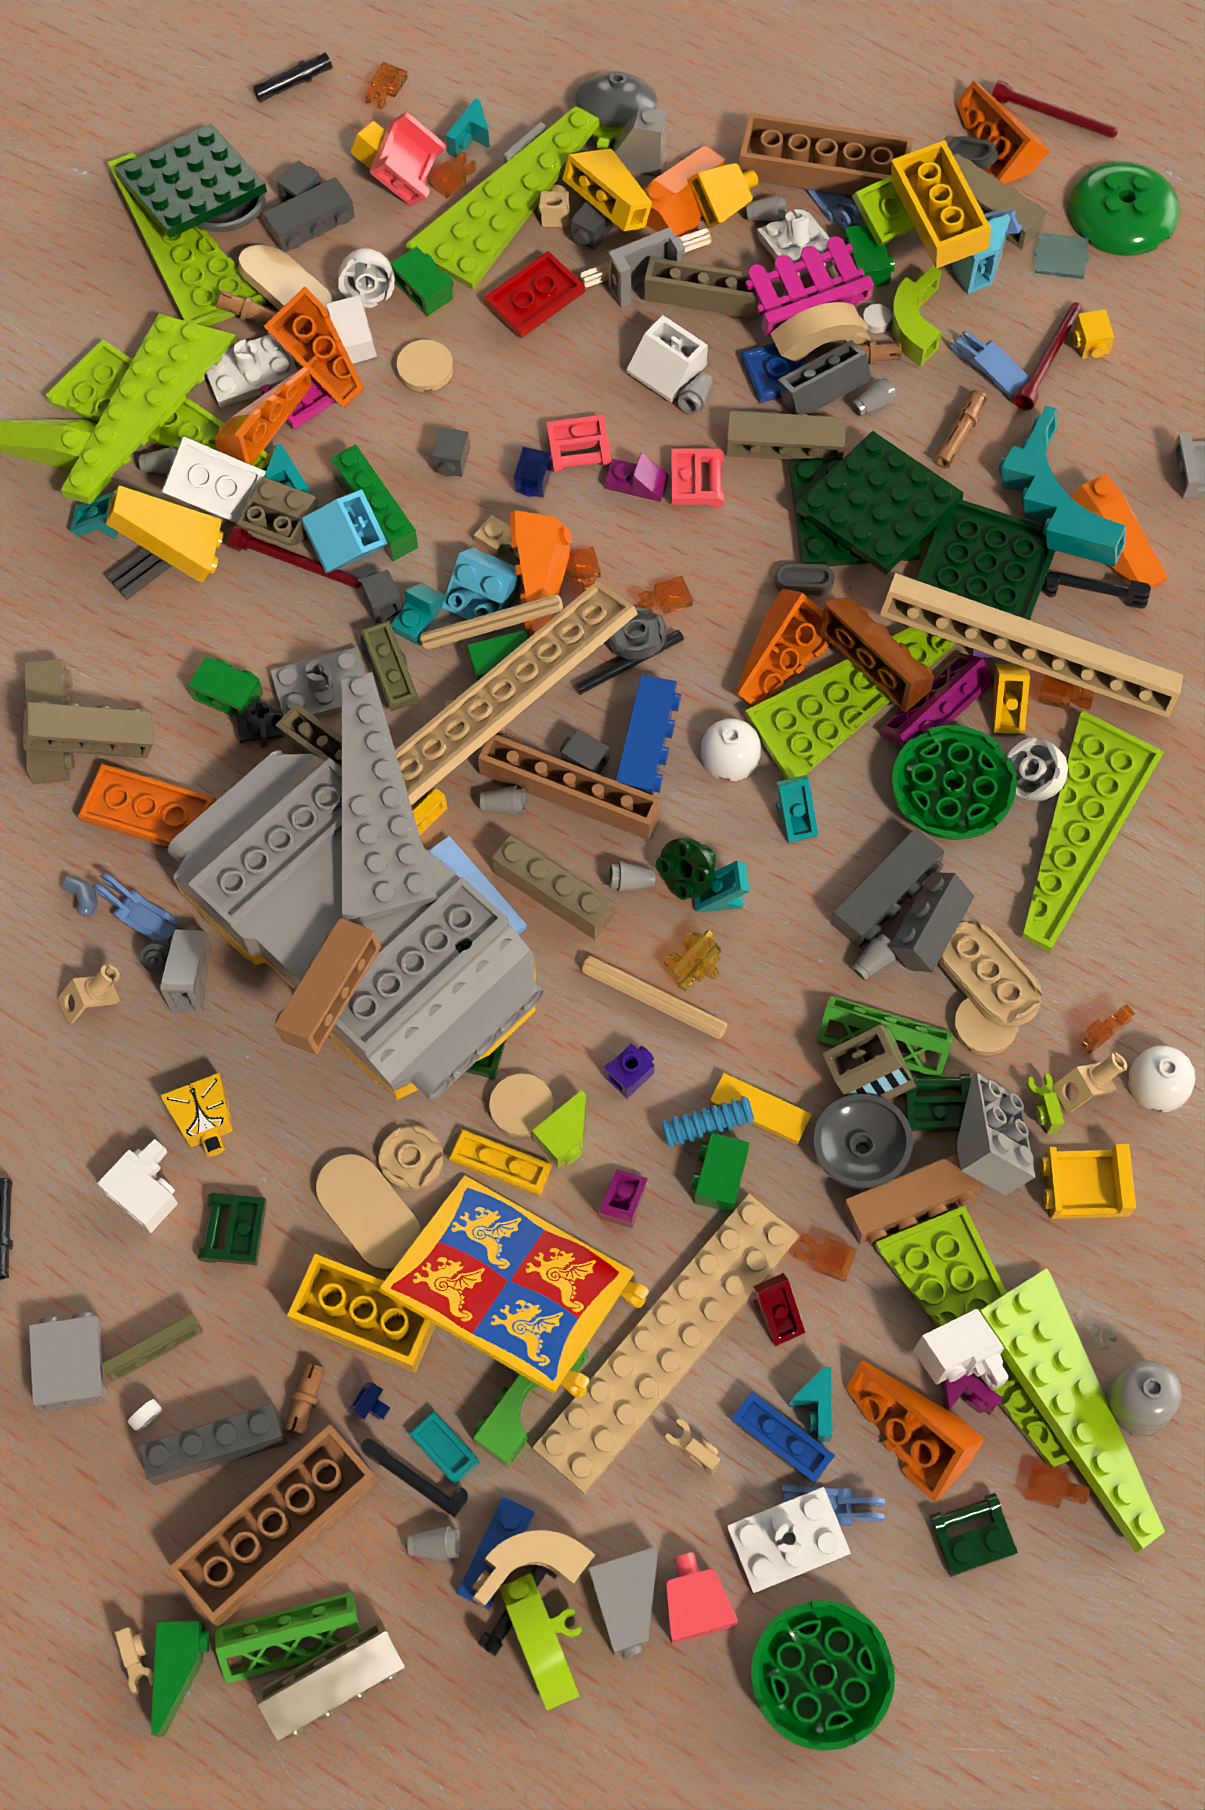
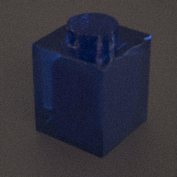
M526 447L522 448L514 475L515 492L528 497L538 496L544 498L552 471L551 452Z

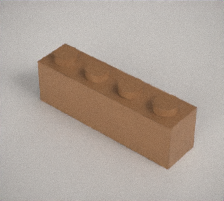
M339 918L334 928L328 931L325 943L319 953L311 959L309 969L302 981L295 985L291 999L276 1017L274 1028L284 1043L314 1055L318 1054L381 949L374 930Z
M958 1153L893 1179L884 1185L845 1199L843 1210L859 1244L865 1241L874 1244L888 1236L887 1232L896 1228L903 1231L917 1225V1220L929 1216L930 1219L943 1215L948 1211L947 1207L959 1203L960 1206H965L978 1199L977 1195L980 1193L983 1184L961 1171Z

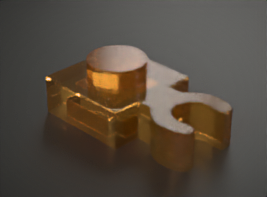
M383 62L370 80L371 88L365 93L366 103L370 104L373 99L378 98V108L383 109L387 104L386 97L389 95L395 98L407 81V71Z
M462 152L456 156L453 165L445 161L427 176L428 185L448 199L466 184V176L472 175L476 171V161L473 160L469 164H464L466 162V154Z
M1125 1004L1113 1016H1109L1103 1022L1099 1019L1094 1021L1084 1031L1087 1035L1082 1046L1089 1054H1092L1113 1037L1119 1029L1132 1020L1131 1017L1135 1015L1134 1011Z
M801 1234L799 1241L806 1243L810 1250L805 1253L795 1250L793 1257L801 1262L816 1261L813 1271L845 1283L857 1249L825 1237L823 1245H819L811 1235Z

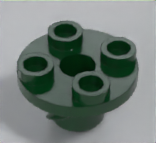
M678 837L669 841L663 847L660 857L656 860V868L679 899L698 898L707 893L713 885L716 856L709 846L688 837Z

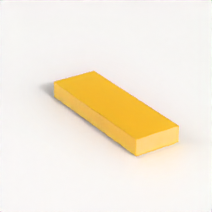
M723 1073L710 1099L711 1105L716 1104L719 1107L722 1102L729 1104L731 1099L739 1101L741 1096H746L749 1099L754 1115L753 1125L796 1145L799 1144L812 1117L811 1113Z
M461 1129L449 1156V1161L539 1197L552 1169V1164L463 1129Z

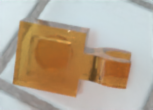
M594 547L570 551L567 567L572 583L581 581L584 592L596 582L595 578L601 577Z
M683 576L656 583L654 591L648 590L639 594L641 600L638 602L639 608H648L653 611L662 607L664 614L693 605V598Z
M1045 674L1038 703L1068 709L1070 702H1072L1079 708L1090 710L1095 692Z
M1033 1463L1025 1499L1055 1508L1060 1507L1062 1499L1085 1505L1088 1501L1090 1487L1065 1483L1067 1472Z

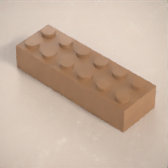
M749 113L739 157V167L742 173L753 170L760 182L853 196L855 192L891 176V160L911 153L914 138Z
M329 1424L167 1569L214 1625L220 1627L376 1486L379 1481L332 1425Z

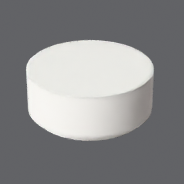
M873 304L864 310L863 319L868 325L869 332L882 333L890 327L892 315L886 306Z
M152 1399L139 1408L127 1422L134 1431L139 1432L157 1418L162 1408L155 1399Z

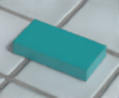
M434 1410L408 1433L410 1438L454 1486L480 1463V1460Z

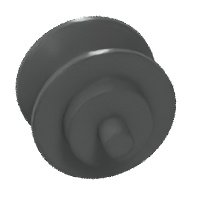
M162 938L151 940L141 951L140 959L142 965L152 973H163L171 943Z

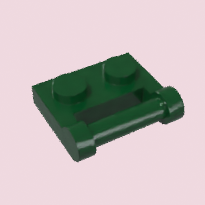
M911 1074L917 1086L905 1092L906 1118L911 1130L960 1131L971 1083L970 1074H959V1077H915V1074ZM916 1090H959L960 1096H916Z
M219 1193L208 1194L207 1205L209 1206L203 1248H199L198 1260L208 1263L224 1262L257 1266L267 1205L266 1198ZM229 1207L230 1214L224 1249H216L222 1208Z
M996 1493L985 1495L982 1501L944 1514L936 1512L929 1515L932 1528L951 1577L1018 1553ZM988 1513L990 1514L993 1523L951 1538L949 1537L948 1527Z

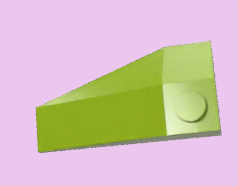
M84 419L0 420V452L71 472L98 423Z

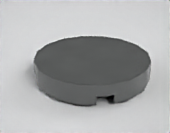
M635 608L638 614L608 639L611 650L618 656L629 660L644 659L660 651L667 640V627L659 613L658 615L652 613V610L648 608Z

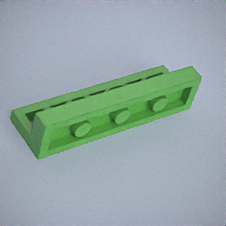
M830 996L817 1041L838 1046L865 1030L868 1031L878 1025H883L890 1028L895 1041L905 1042L910 1052L902 1055L908 1069L933 1077L942 1076L954 1033L839 997ZM829 1020L843 1023L848 1033L840 1037L827 1034L826 1030ZM926 1050L941 1053L938 1066L933 1067L924 1064L919 1054Z
M353 1591L215 1628V1650L225 1683L228 1684L305 1663L346 1640H339L332 1636L337 1628L351 1625L353 1634L360 1632ZM308 1636L319 1640L317 1645L310 1649H304L297 1645L301 1638ZM276 1645L285 1649L282 1655L277 1658L271 1659L262 1655L267 1647ZM238 1655L250 1659L246 1666L231 1670L228 1658Z

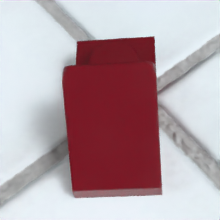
M784 1273L753 1286L757 1298L754 1300L755 1307L775 1347L806 1333L789 1280Z

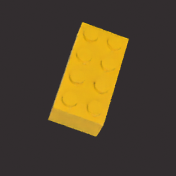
M945 140L891 160V182L936 269L989 249L991 227Z
M314 1254L287 1315L291 1324L415 1374L436 1327L434 1323L379 1292V1288L384 1283L383 1280Z

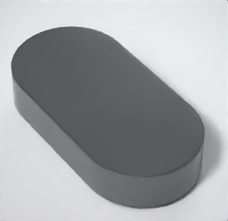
M959 136L948 143L953 156L957 153L965 159L971 160L974 165L981 169L990 167L998 158L996 147L991 141Z
M786 563L781 565L775 573V585L780 591L787 589L802 592L805 595H824L830 592L834 586V572L824 564Z

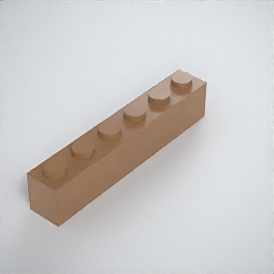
M496 734L485 743L478 757L480 774L509 786L517 785L518 788H524L529 794L647 840H650L661 816V798Z

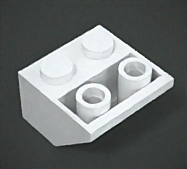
M662 315L644 334L627 367V373L669 402H672L679 392L707 366L708 345Z

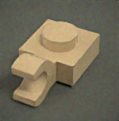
M491 515L474 534V541L497 556L504 550L513 558L519 560L518 548L514 549L511 545L510 526Z
M677 1419L676 1425L683 1430L684 1434L681 1438H674L667 1433L665 1435L666 1442L670 1446L680 1449L686 1457L712 1476L720 1465L721 1459L716 1456L719 1451L704 1439L699 1443L696 1439L691 1438L689 1425L684 1420Z
M129 1627L115 1632L124 1667L128 1671L130 1690L134 1694L140 1693L137 1682L141 1676H147L150 1686L153 1687L154 1671L144 1667L145 1664L142 1656L147 1654V1649L141 1633L136 1635L135 1631Z

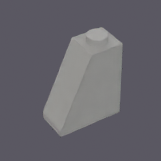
M640 106L614 140L611 149L629 172L656 177L661 175L666 159L667 111Z
M185 927L184 930H174L160 987L171 1012L203 1013L211 941L207 932L201 928Z
M656 1546L589 1568V1574L614 1656L622 1654L623 1659L643 1653L642 1646L648 1645L658 1558Z

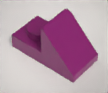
M642 453L639 455L637 464L612 458L605 480V489L661 502L669 475Z
M616 1169L600 1207L601 1219L633 1228L638 1206L646 1189L648 1178Z
M965 1374L954 1382H949L947 1379L940 1383L944 1408L948 1411L952 1409L960 1396L963 1395L967 1398L966 1403L972 1409L979 1413L986 1412L990 1415L1003 1398L995 1391H991L988 1386L972 1374L968 1377Z

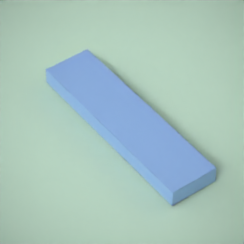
M450 836L429 850L437 860H441L460 878L463 877L508 918L509 925L518 935L527 929V924Z

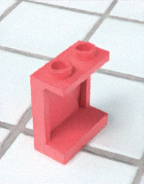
M405 112L389 122L369 173L409 206H412L427 198L430 188L425 185L426 179L435 157L445 151L446 144L419 123L415 117Z

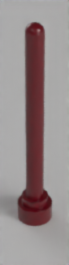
M998 79L994 87L992 96L1001 104L1002 102L1007 104L1009 101L1111 138L1118 134V129L1115 126L1012 91L1013 87L1008 86L1009 83Z
M1074 302L1071 304L1028 383L1019 386L1016 390L1013 402L1017 407L1023 410H1031L1035 406L1039 398L1037 388L1077 319V315L1082 309L1080 303Z
M237 525L232 528L227 541L229 548L237 551L251 549L350 587H361L360 577L339 569L326 574L320 562L255 539L247 530L239 528Z

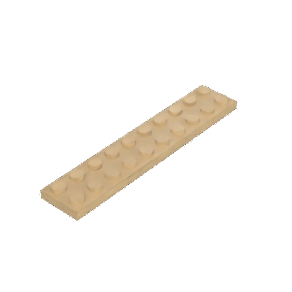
M596 581L399 746L395 752L410 804L415 803L638 614L635 606Z
M748 1194L589 1380L585 1394L581 1398L575 1397L532 1447V1450L585 1495L755 1293L753 1286L765 1281L800 1239L801 1235Z

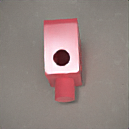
M694 1553L675 1557L674 1560L679 1577L666 1581L671 1643L735 1627L738 1623L737 1618L714 1568L699 1572Z

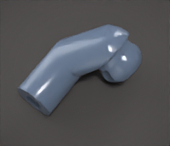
M67 876L63 882L62 889L77 897L79 904L76 910L80 915L91 916L98 904L95 889L87 883Z

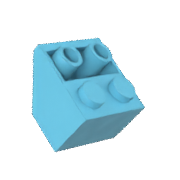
M1009 214L998 218L993 217L988 220L991 227L989 249L952 263L951 270L967 295L993 283L1003 254L1011 218Z
M363 490L338 498L301 519V523L326 574L375 555L388 544Z
M472 547L459 553L441 608L467 620L510 608L521 584L520 576L516 575L515 566Z

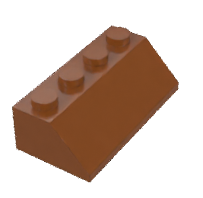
M849 597L830 599L824 604L820 634L904 713L931 692L934 676L929 667L924 663H919L911 656L909 649L904 644L896 642L890 636L887 628L881 623L877 624L861 604H856Z

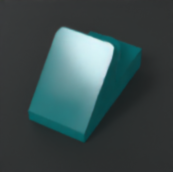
M477 98L472 101L446 134L447 153L455 158L470 146L472 140L488 148L490 147L489 129L481 102Z
M282 444L276 445L264 477L310 494L308 485Z
M115 491L96 498L91 504L82 503L75 506L70 531L77 536H82L95 530H100L112 539H117L118 531L106 525L110 501Z
M423 583L406 589L404 592L406 604L391 624L395 634L414 644L419 642L420 635L426 632L442 609L445 598L444 594Z
M807 775L776 782L779 796L776 807L788 843L819 836L810 781Z
M737 860L716 870L714 882L710 890L702 896L694 898L695 910L697 912H709L742 908L744 906L742 895L750 892L746 863Z
M824 1367L789 1402V1407L816 1408V1411H810L809 1427L810 1432H816L817 1442H830L832 1438L831 1367Z

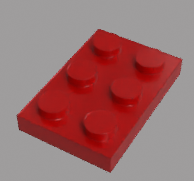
M547 251L484 297V302L522 339L585 292V285L554 255Z

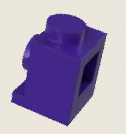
M631 1043L610 1064L608 1063L604 1066V1078L628 1099L654 1074V1064L652 1063L654 1057L644 1046H640L637 1049ZM633 1061L637 1067L629 1069L626 1065Z

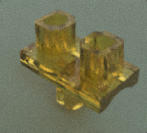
M708 929L704 934L691 930L683 942L685 949L688 950L682 957L674 952L670 953L664 960L666 970L674 977L678 988L686 991L695 980L700 982L705 975L715 979L719 974L715 964L720 960L721 948L715 942V934Z

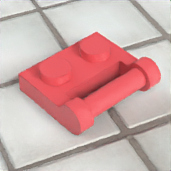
M604 415L546 422L554 472L563 471L562 468L602 463V466L611 465V454ZM600 447L599 452L562 457L560 454L562 451Z
M715 448L671 449L672 505H708L712 508H719L724 505V494L721 492V464L724 461L722 450ZM701 462L709 464L710 491H701Z

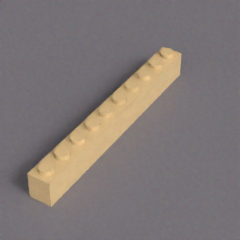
M897 573L894 575L880 616L1167 718L1170 717L1181 694L1182 674Z

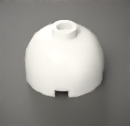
M361 248L352 251L343 259L338 271V287L346 298L360 295L364 307L377 306V302L382 301L384 298L385 301L390 298L394 290V272L389 260L383 254L373 249Z
M727 718L715 722L706 730L701 741L700 759L702 764L713 777L718 779L719 776L729 778V781L747 778L756 770L761 758V742L756 730L748 723L739 719Z
M1025 739L1019 742L1007 756L1011 759L1016 773V795L1031 801H1044L1055 796L1063 788L1067 780L1068 766L1064 754L1056 745L1044 739Z
M1154 1046L1144 1050L1133 1061L1129 1071L1128 1088L1138 1103L1150 1110L1153 1108L1162 1110L1161 1112H1170L1180 1108L1191 1096L1195 1085V1069L1190 1059L1180 1050L1170 1046Z

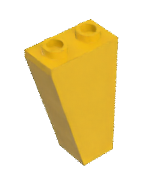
M611 148L569 154L562 178L564 182L623 231L645 228L652 202Z
M120 485L118 486L110 501L106 525L198 582L203 583L209 573L214 574L218 557L214 555L216 548L219 549L223 539V532L220 531L222 519Z

